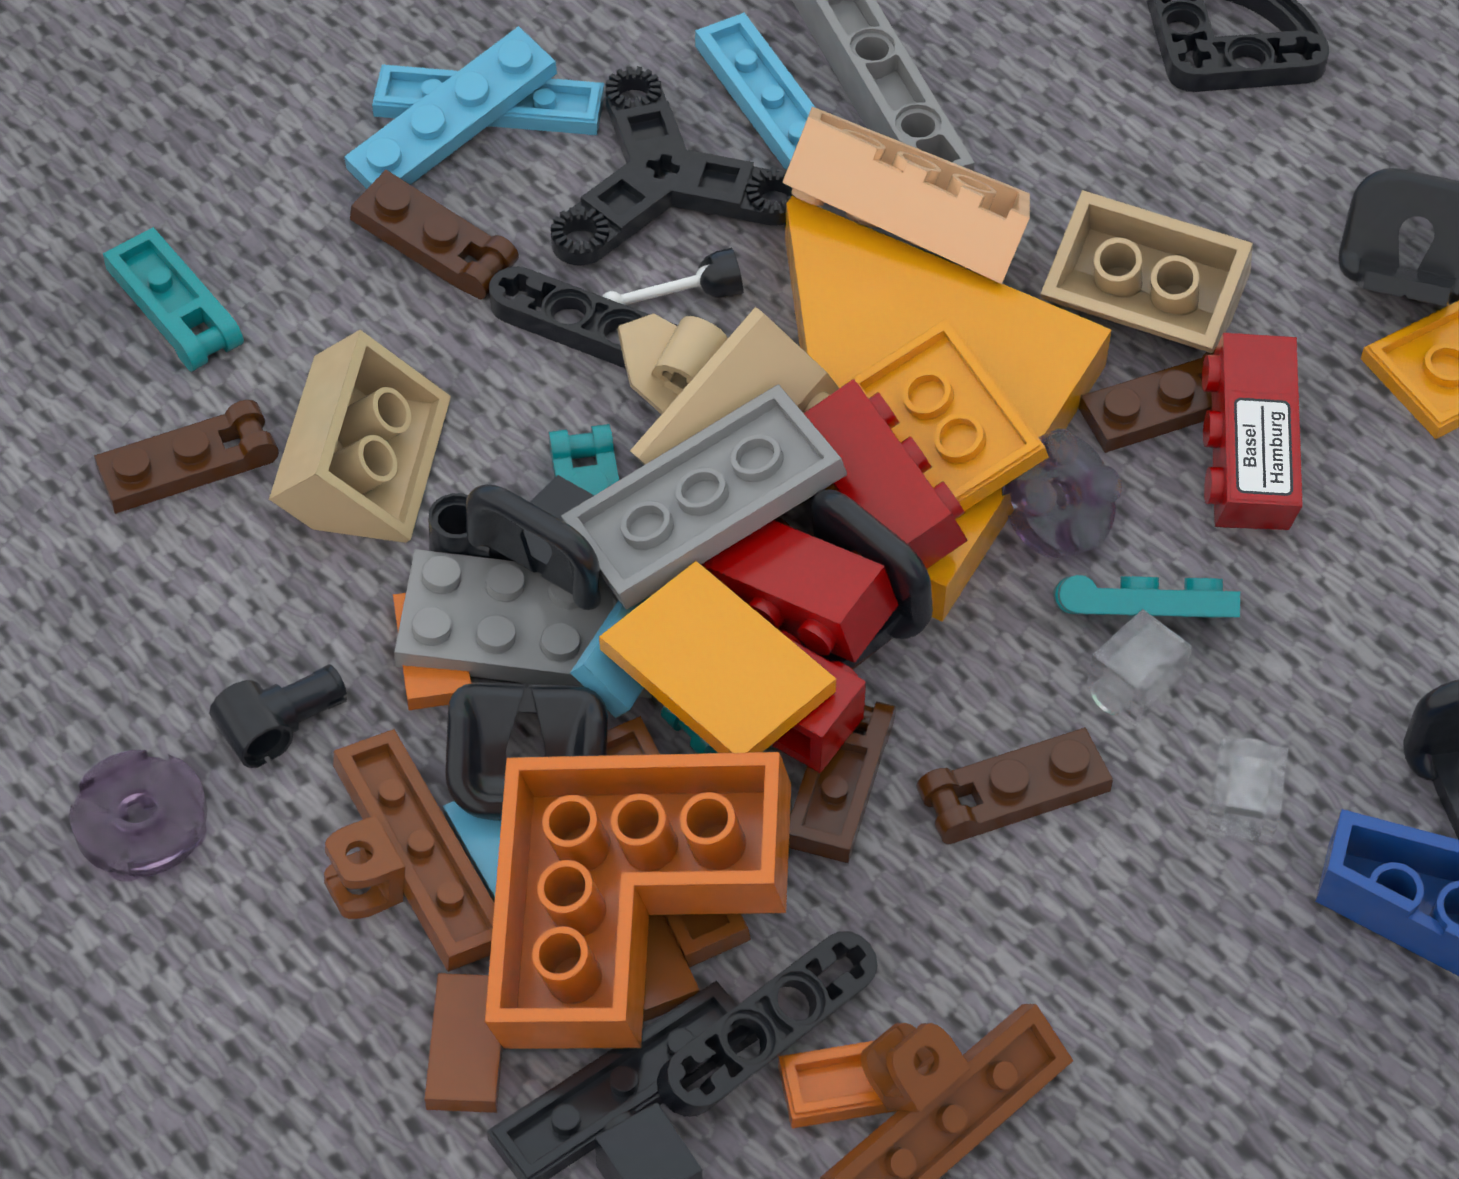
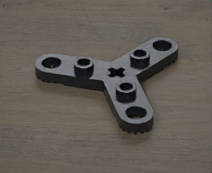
M632 66L626 67V71L622 69L616 70V75L612 73L609 76V80L605 83L606 108L626 164L581 196L579 203L569 208L567 212L565 210L560 212V217L556 216L553 219V224L551 225V246L557 258L565 263L576 266L593 264L605 257L671 206L765 225H785L786 203L794 195L791 193L792 187L782 183L787 169L782 168L781 171H776V167H771L770 170L755 167L754 162L686 149L670 104L666 100L661 87V81H658V76L656 74L652 75V71L649 69L644 72L642 67L637 66V70H632ZM629 90H638L646 93V98L642 96L641 101L638 98H634L635 102H631V98L625 101V97L623 95L620 97V95ZM661 170L672 172L668 173L665 179L654 178V176H658L661 173ZM777 191L786 194L788 197L787 202L781 200V204L778 205V201H774V205H771L770 200H767L765 203V198L761 196L767 192ZM575 231H587L594 235V238L589 239V243L587 240H584L583 245H580V241H576L575 244H573L572 239L567 241V235Z

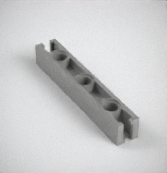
M792 0L867 129L974 171L975 162L876 0Z

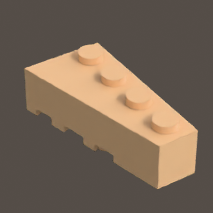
M815 107L811 108L782 182L792 187V195L802 201L817 206H824V203H827L846 212V216L857 223L873 228L879 227L901 237L910 244L927 249L1002 284L1030 219V193Z

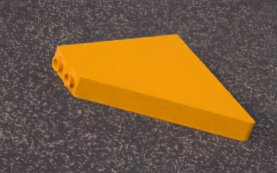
M791 196L786 203L785 243L799 345L830 375L839 388L844 386V383L949 317L1043 443L1049 456L1079 409L1081 395L1090 392L1106 366L1111 329L1007 285L1000 284L983 275L821 207L802 201L797 197ZM1046 459L965 510L963 515L955 519L968 541L927 569L931 580L933 618L941 622L944 621ZM831 484L827 488L823 489H832L838 491L834 484ZM853 550L855 554L862 556L861 554Z

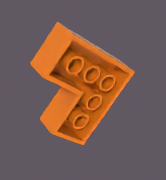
M780 752L517 757L506 759L485 1013L486 1025L504 1049L641 1048L649 915L786 913L791 782Z

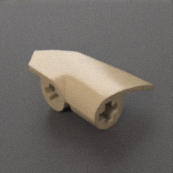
M653 313L620 325L617 329L630 387L660 414L668 408L728 339L720 328L709 321L694 316H685L676 326Z

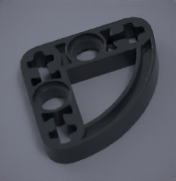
M1147 0L1167 77L1174 86L1181 90L1204 92L1307 84L1317 81L1325 72L1329 56L1328 42L1316 20L1297 0H1226L1259 14L1275 25L1281 32L1214 37L1204 0ZM1173 22H1186L1195 27V30L1188 33L1178 32L1170 28L1169 24ZM1193 51L1192 58L1196 68H1192L1191 63L1185 61L1186 52ZM1274 55L1277 56L1276 63H1274ZM1243 56L1251 57L1259 61L1261 65L1256 68H1245L1238 65L1234 59Z

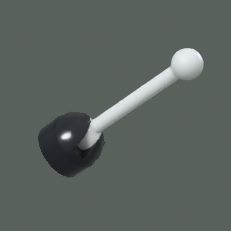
M731 247L706 256L699 264L698 271L694 276L624 294L608 291L602 297L629 305L699 286L706 294L714 298H727L743 294L744 289L737 258Z

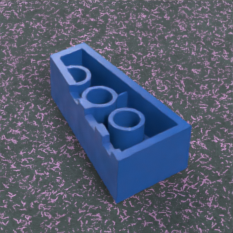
M1341 809L1329 841L1315 902L1459 976V840Z

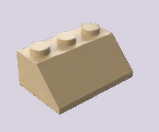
M1082 190L1041 291V299L1213 353L1222 334L1226 332L1232 322L1250 275L1253 243Z
M755 307L634 445L630 452L643 465H646L778 384L803 413L834 393L839 387L815 360L770 318Z
M358 330L314 356L269 500L313 530L404 543L410 541L451 396L362 330Z

